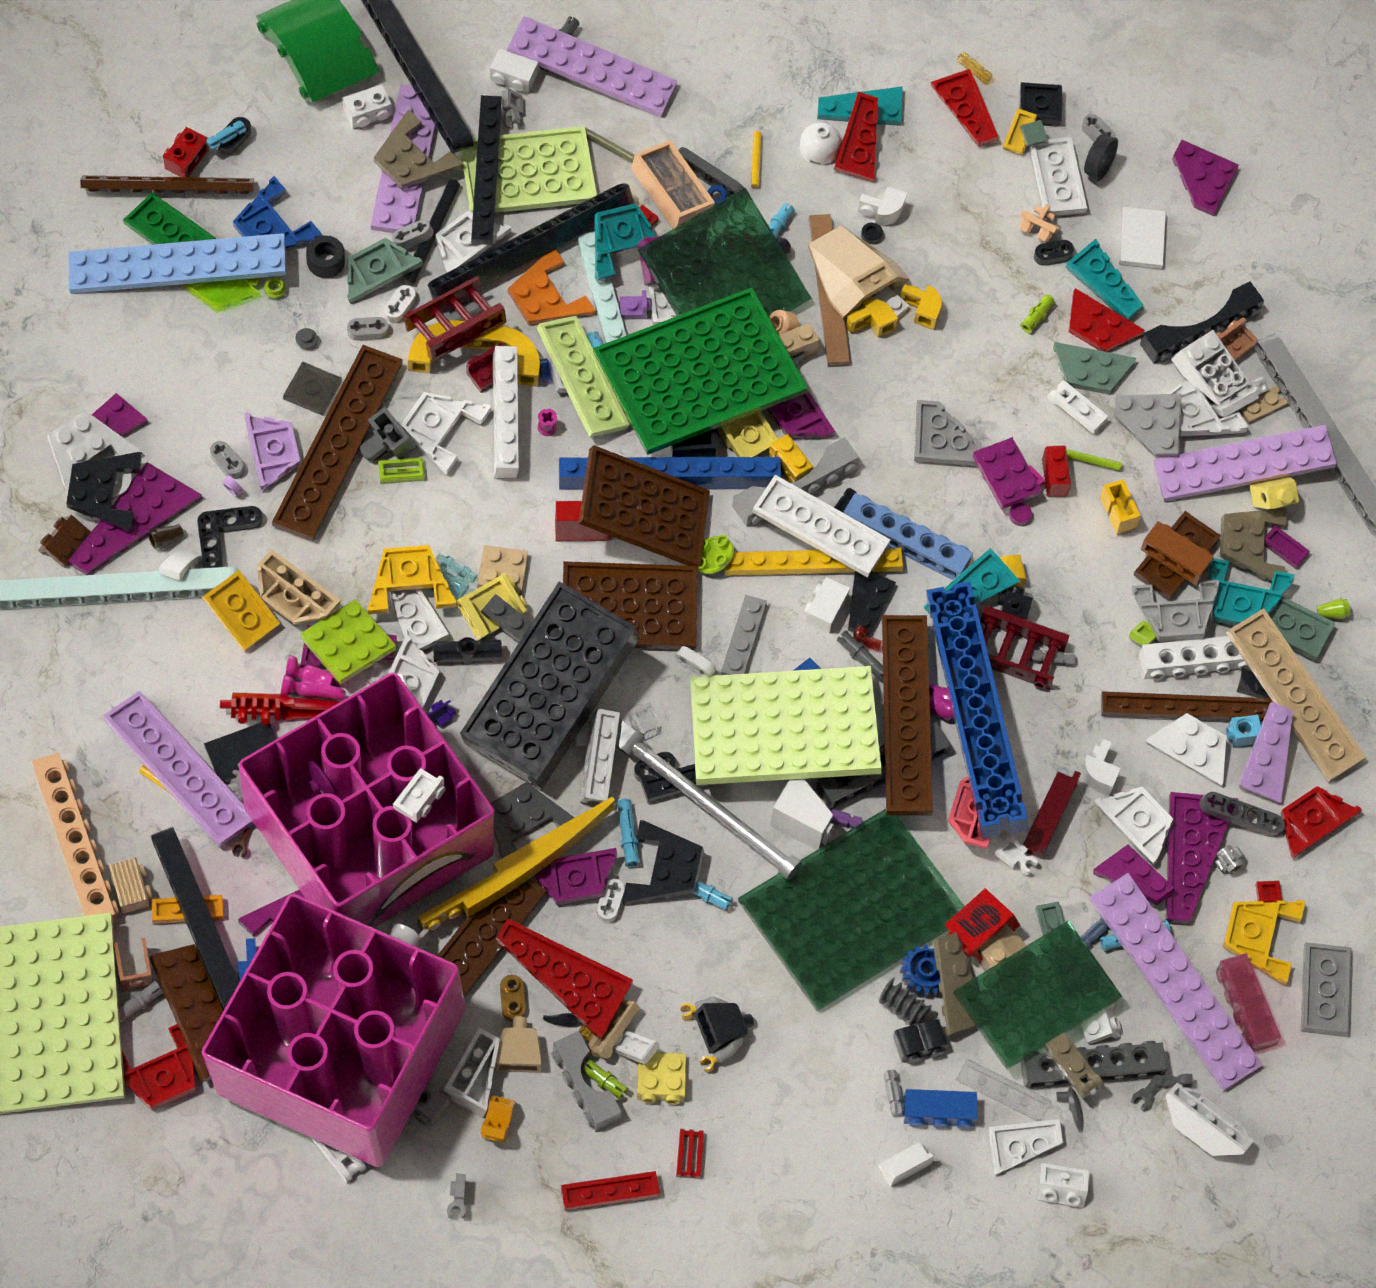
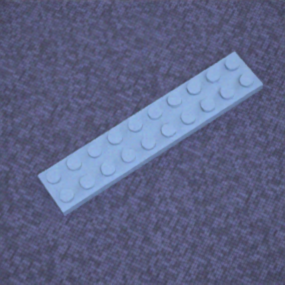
M284 233L69 252V291L71 294L286 275Z

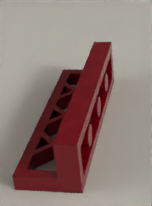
M1059 771L1057 772L1023 843V846L1028 849L1027 853L1040 859L1043 858L1081 776L1080 772L1075 771L1072 777Z

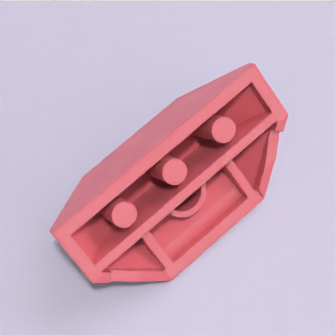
M967 776L960 780L948 822L964 843L987 849L991 838L982 839L979 819L976 814Z

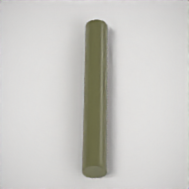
M585 127L588 139L633 163L635 156L633 153Z

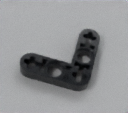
M245 506L206 511L198 516L197 523L204 568L223 567L219 533L254 529L261 525L263 518L262 512L258 507ZM250 514H254L255 520H250ZM239 515H242V517H243V522H240V516H239ZM227 516H234L236 521L233 524H226L224 519ZM207 519L210 520L211 531H206L205 520ZM208 538H213L217 542L214 546L208 547L204 544V541ZM213 553L215 558V565H211L210 563V554Z

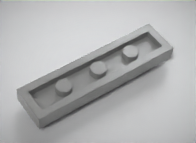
M745 595L721 675L745 674L767 600Z

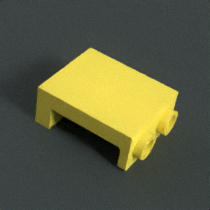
M505 573L456 601L458 609L477 640L499 629L496 624L481 613V610L495 594L522 615L527 612V604L521 595L518 596L514 589L516 587L514 581L510 576L507 577Z

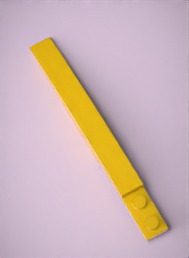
M610 797L493 864L494 874L418 916V926L421 931L424 928L429 931L435 930L446 919H454L459 916L462 910L467 917H470L530 879L576 844L614 810V798Z

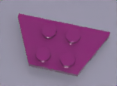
M809 391L767 408L784 435L788 434L791 438L835 436L834 428Z
M612 848L557 858L535 874L534 877L547 890L548 895L556 905L603 897L618 855L617 849Z

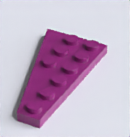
M1170 792L1169 815L1173 818V824L1168 833L1167 881L1174 887V893L1166 898L1165 920L1170 923L1189 924L1229 824L1228 821L1202 811L1200 799L1204 795ZM1209 799L1208 802L1211 803V807L1215 806L1212 803V799ZM1232 805L1227 806V811L1230 815H1232L1235 808Z

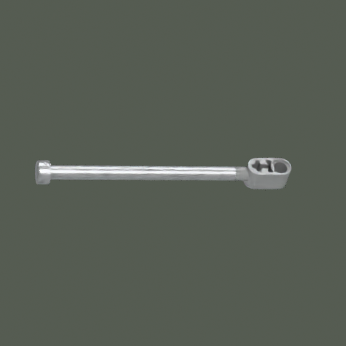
M619 718L615 747L628 757L635 754L780 868L778 873L789 880L796 874L802 865V861L793 854L789 857L650 750L643 744L645 739Z

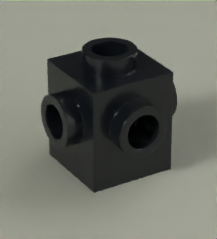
M1012 586V588H1007L1005 593H1000L998 605L1001 606L1000 609L1003 612L1027 619L1033 595L1026 593L1022 587ZM1013 601H1018L1017 604H1011Z

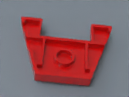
M177 1024L168 1028L177 1048L132 1069L122 1051L124 1084L151 1111L196 1091L194 1064Z

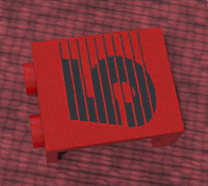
M986 888L944 924L949 932L947 935L957 933L964 954L969 959L974 957L979 963L983 959L978 950L1005 925L1013 931L1021 926L1015 915Z

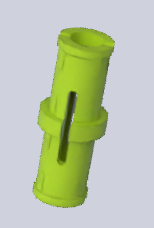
M1045 294L1040 302L1030 309L1028 316L1021 322V329L1026 333H1031L1036 325L1046 318L1047 312L1056 303L1055 299L1051 295Z
M590 1060L587 1063L592 1070L587 1066L583 1068L582 1072L596 1081L598 1087L601 1089L605 1088L617 1097L618 1100L624 1097L620 1091L627 1094L629 1088L616 1080L610 1071H604L594 1061Z

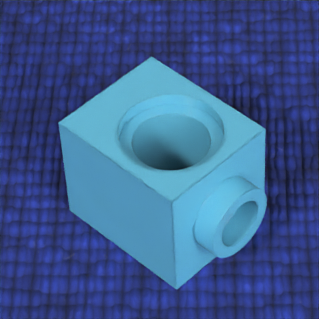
M1251 715L1231 719L1229 726L1226 727L1227 739L1231 740L1233 748L1254 745L1261 727L1259 716ZM1239 729L1246 730L1248 734L1241 733Z

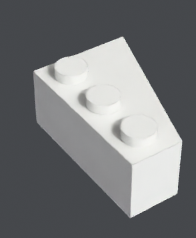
M479 1027L446 1084L443 1093L450 1097V1100L483 1118L488 1107L500 1039Z

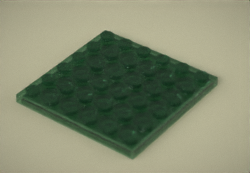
M746 187L637 250L676 316L751 287L768 317L776 310L792 311L812 299Z

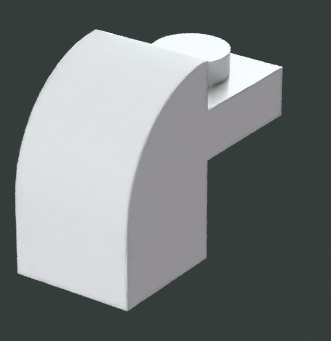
M887 187L882 200L861 194L857 212L868 217H875V223L880 226L891 225L900 218L905 206L907 193Z
M1103 739L1100 746H1095L1091 756L1086 755L1082 766V775L1089 787L1110 796L1121 768L1105 762L1112 742Z

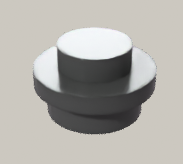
M303 328L296 333V343L302 349H311L317 343V334L310 328Z

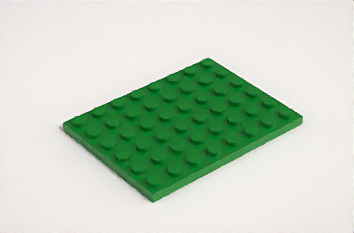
M752 287L593 348V353L647 455L808 393V387Z

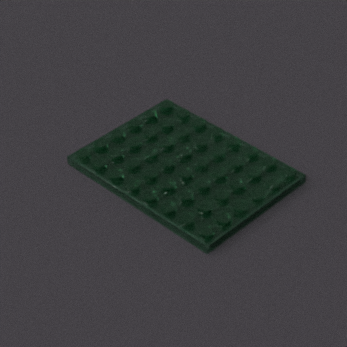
M886 809L801 859L802 865L791 879L787 880L778 873L738 897V902L816 1011L901 960L909 950L914 952L915 946L920 948L946 932L947 929L944 924L964 907L963 903L898 816H886Z

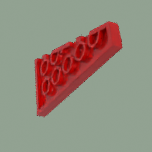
M507 918L496 941L601 1041L632 986L633 979Z

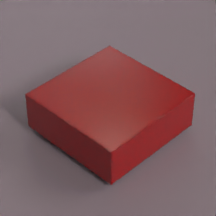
M1279 880L1256 882L1257 901H1263V903L1282 901Z

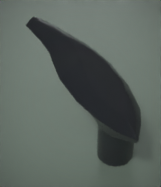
M562 1013L553 1016L543 1015V1020L561 1026H577L582 1024L572 1013Z

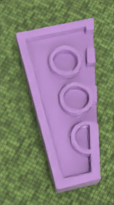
M1271 702L1238 786L1280 804L1282 801L1293 711Z

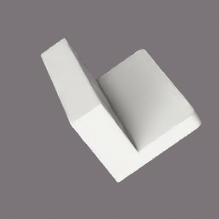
M919 1142L880 1163L879 1168L889 1185L893 1186L932 1165L934 1155L932 1152L927 1154L923 1145Z

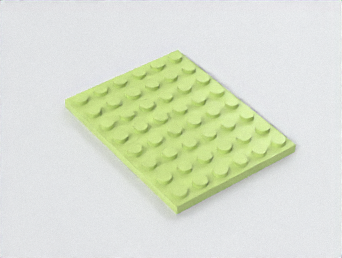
M871 666L715 675L710 678L707 676L690 677L696 785L881 774Z
M104 913L1 926L0 1114L125 1098L112 914Z

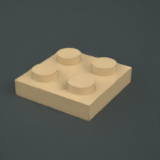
M484 545L477 588L505 573L507 577L510 576L514 581L516 593L522 595L528 551Z

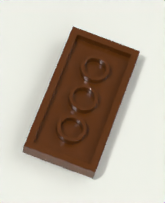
M1184 511L1171 527L1173 531L1181 536L1188 537L1192 543L1200 548L1207 549L1209 552L1220 540L1221 536L1187 511ZM1149 555L1133 574L1145 584H1152V589L1168 600L1172 598L1187 580Z

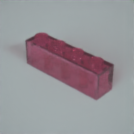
M1247 953L1221 960L1216 970V976L1219 983H1223L1225 999L1234 1010V1021L1236 1025H1240L1241 1035L1244 1037L1246 1045L1250 1046L1253 1052L1276 1046L1281 1036Z

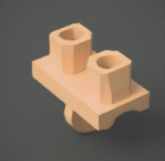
M1048 204L1044 208L1035 207L1034 212L1040 214L1039 217L1024 210L1020 215L1023 218L1019 228L1031 233L1035 224L1041 226L1037 237L1045 242H1048L1053 234L1058 233L1060 227L1045 220V218L1053 221L1055 217L1054 214L1049 212L1051 206Z

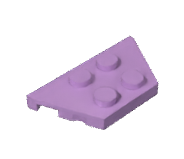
M244 413L260 489L265 490L301 465L292 423L283 420L276 421L265 416L264 419L251 416V413Z

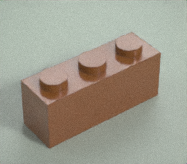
M1157 521L1145 537L1140 549L1195 585L1198 584L1210 568L1214 558L1207 549L1200 548L1192 543L1188 537L1181 536L1173 531L1169 525L1162 524Z

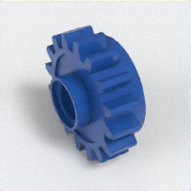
M926 944L922 949L915 946L914 953L909 950L906 954L907 958H903L901 961L903 966L900 968L899 973L905 974L901 981H908L907 988H915L914 994L923 991V996L927 997L929 991H931L932 995L935 996L941 980L940 973L936 968L934 948H928ZM921 967H926V968H928L931 973H930V974L924 973V972L921 970Z

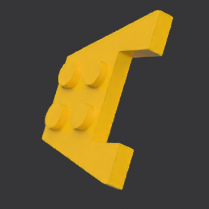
M429 545L384 548L372 596L368 604V614L388 613V591L434 588L436 609L456 607V600L440 571V567Z
M1283 900L1272 903H1263V901L1233 902L1223 947L1281 984L1286 985L1292 963L1268 956L1277 917L1300 923L1305 901L1286 902Z

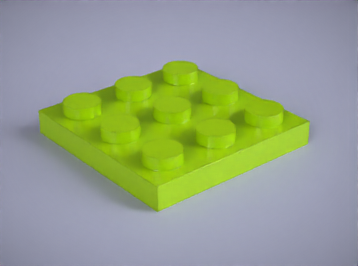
M356 599L300 633L303 642L340 685L396 650L394 642Z

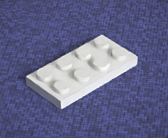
M1071 137L1048 139L1045 142L1029 146L1043 208L1046 204L1050 205L1049 212L1055 216L1086 213L1087 204Z

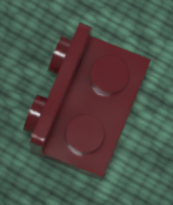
M496 345L491 346L485 353L479 356H473L466 363V374L480 393L493 386V354Z

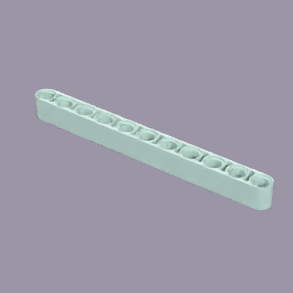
M236 567L188 569L180 580L160 575L159 571L1 580L0 610L202 598L239 569Z

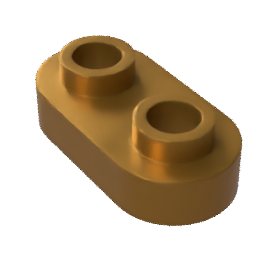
M507 975L500 983L501 1008L503 1017L507 1021L513 1022V1017H524L525 1015L524 984L519 976ZM514 983L516 984V987L509 988L508 984ZM511 1005H516L518 1009L511 1010L509 1007Z

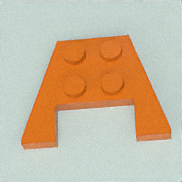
M556 249L544 254L508 288L509 296L529 326L572 316L587 315L589 317L595 315V309L587 296L565 304L547 276V273L564 266V261Z

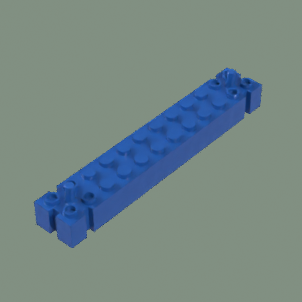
M971 582L954 584L953 590L945 591L944 587L926 590L927 605L930 618H932L934 635L976 814L979 819L982 839L1001 836V830L1009 829L1010 834L1028 831V817L1024 802H1022L1021 788L977 606L974 604Z

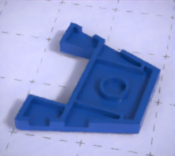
M275 176L269 180V184L264 189L262 188L258 192V196L254 201L249 203L233 220V227L242 237L284 233L286 249L310 243L314 238L322 236V233L312 221L291 231L270 205L271 202L286 194V189Z

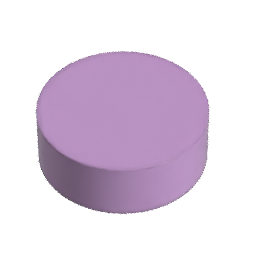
M227 476L222 481L223 486L233 496L238 497L244 492L242 487L231 476Z

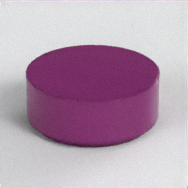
M1025 503L1013 505L1009 512L1011 522L1018 526L1026 525L1032 516L1031 508Z

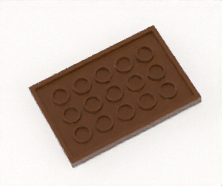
M593 445L589 448L578 524L684 565L699 567L701 565L710 491Z
M563 561V584L636 626L639 641L634 648L679 650L682 646H685L691 650H696L697 566Z

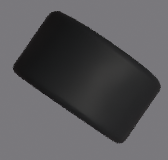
M326 235L316 237L310 241L306 249V261L309 270L321 278H330L339 274L345 266V249L343 244L337 238ZM329 253L334 256L329 260H322L318 258L320 254Z

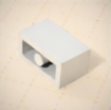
M502 49L498 50L490 66V80L529 93L538 75L537 61Z
M827 577L822 584L818 583L813 594L815 595L813 602L809 601L804 610V613L807 614L805 623L830 633L848 599L850 588Z

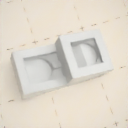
M178 550L161 564L159 573L160 575L180 580L188 569L196 567L201 560V555Z

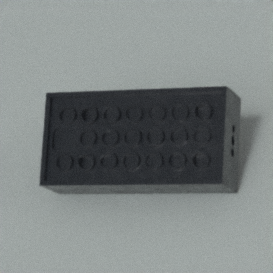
M559 581L461 730L460 735L465 745L542 791L639 641L636 626Z

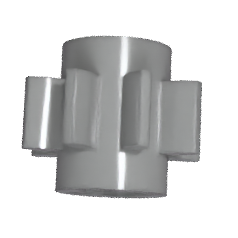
M1227 845L1216 854L1219 859L1215 863L1223 872L1227 870L1231 874L1244 865L1241 859L1245 855L1237 846L1232 848L1231 845Z

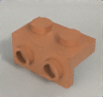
M1244 317L1239 321L1234 320L1223 333L1218 332L1216 334L1235 362L1255 347V342L1259 340L1245 327L1246 319Z

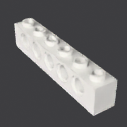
M1228 636L1142 645L1139 654L1144 679L1158 680L1166 676L1183 677L1186 674L1194 673L1196 675H1204L1207 672L1213 671L1224 673L1232 669H1239L1241 671L1242 669H1250ZM1227 653H1233L1236 657H1231ZM1205 655H1211L1214 659H1209ZM1183 657H1188L1192 661H1186ZM1162 660H1168L1170 664H1166Z

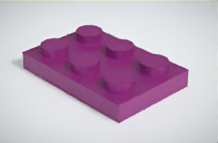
M1013 437L973 452L972 456L1001 510L1041 495L1042 490Z

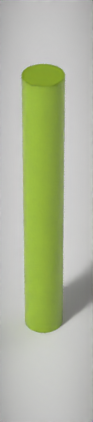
M1066 449L1067 457L1070 459L1117 471L1121 469L1122 462Z

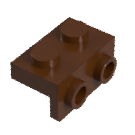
M72 514L65 518L60 517L53 525L55 530L43 537L40 541L42 546L38 550L41 554L46 552L62 567L67 564L68 560L91 533Z

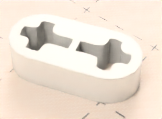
M403 285L396 290L384 307L387 321L391 323L400 322L403 319V315L407 314L416 300L413 287ZM407 294H410V298L405 297V299L402 301V295L405 296ZM398 307V313L390 314V310L395 311Z
M682 646L675 655V659L679 664L698 676L710 678L716 671V667L709 660L685 646Z
M618 879L608 880L603 897H600L597 906V917L603 923L613 922L618 915L624 895V884ZM613 887H617L618 892L615 893L614 898H610L611 890ZM607 904H611L612 913H609L608 916L604 915L603 910L606 909Z

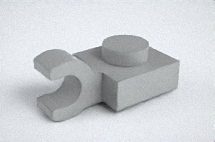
M506 88L502 91V109L507 111L503 123L504 126L510 129L512 128V122L520 124V115L523 114V95Z
M456 1173V1181H451L450 1196H454V1201L447 1207L448 1218H451V1212L454 1209L460 1210L461 1219L465 1217L466 1174Z

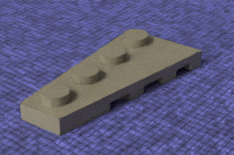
M957 933L933 940L936 968L940 973L941 980L939 991L942 992L944 1006H941L942 1014L945 1016L947 1026L944 1028L945 1036L988 1022Z

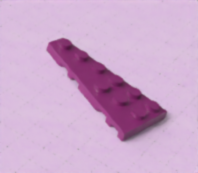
M147 462L140 470V474H137L131 481L128 490L120 495L111 506V509L134 511L132 533H127L120 527L105 524V521L100 520L68 560L69 565L85 575H90L109 562L111 557L120 551L124 552L135 541L142 540L153 528L161 527L167 523L169 518L177 513H182L193 502L201 500L202 494Z

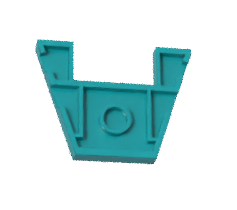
M636 203L595 214V280L616 275L610 254L636 248L643 238L657 237L651 229V224Z
M1213 558L1209 568L1210 580H1219V590L1213 607L1214 621L1236 626L1263 608L1270 615L1293 584L1295 574L1275 571L1270 590L1225 581L1229 561Z

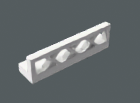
M597 709L592 713L579 799L580 803L586 804L589 800L603 802L608 799L619 712Z

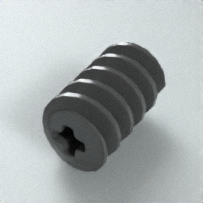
M895 977L892 978L881 992L879 1003L884 1004L887 1002L886 1008L888 1010L895 1007L894 1014L897 1016L902 1013V1021L910 1018L909 1026L919 1024L928 1014L932 1005L923 1008L924 999L918 1003L915 1002L917 994L915 993L909 997L910 989L907 988L901 991L903 983L900 982L894 986Z

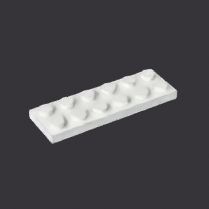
M777 475L773 477L752 510L754 514L866 577L869 576L890 543L889 538Z

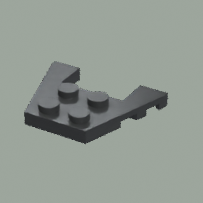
M527 782L490 803L494 808V833L502 858L518 850L513 842L550 820L559 827L575 818Z

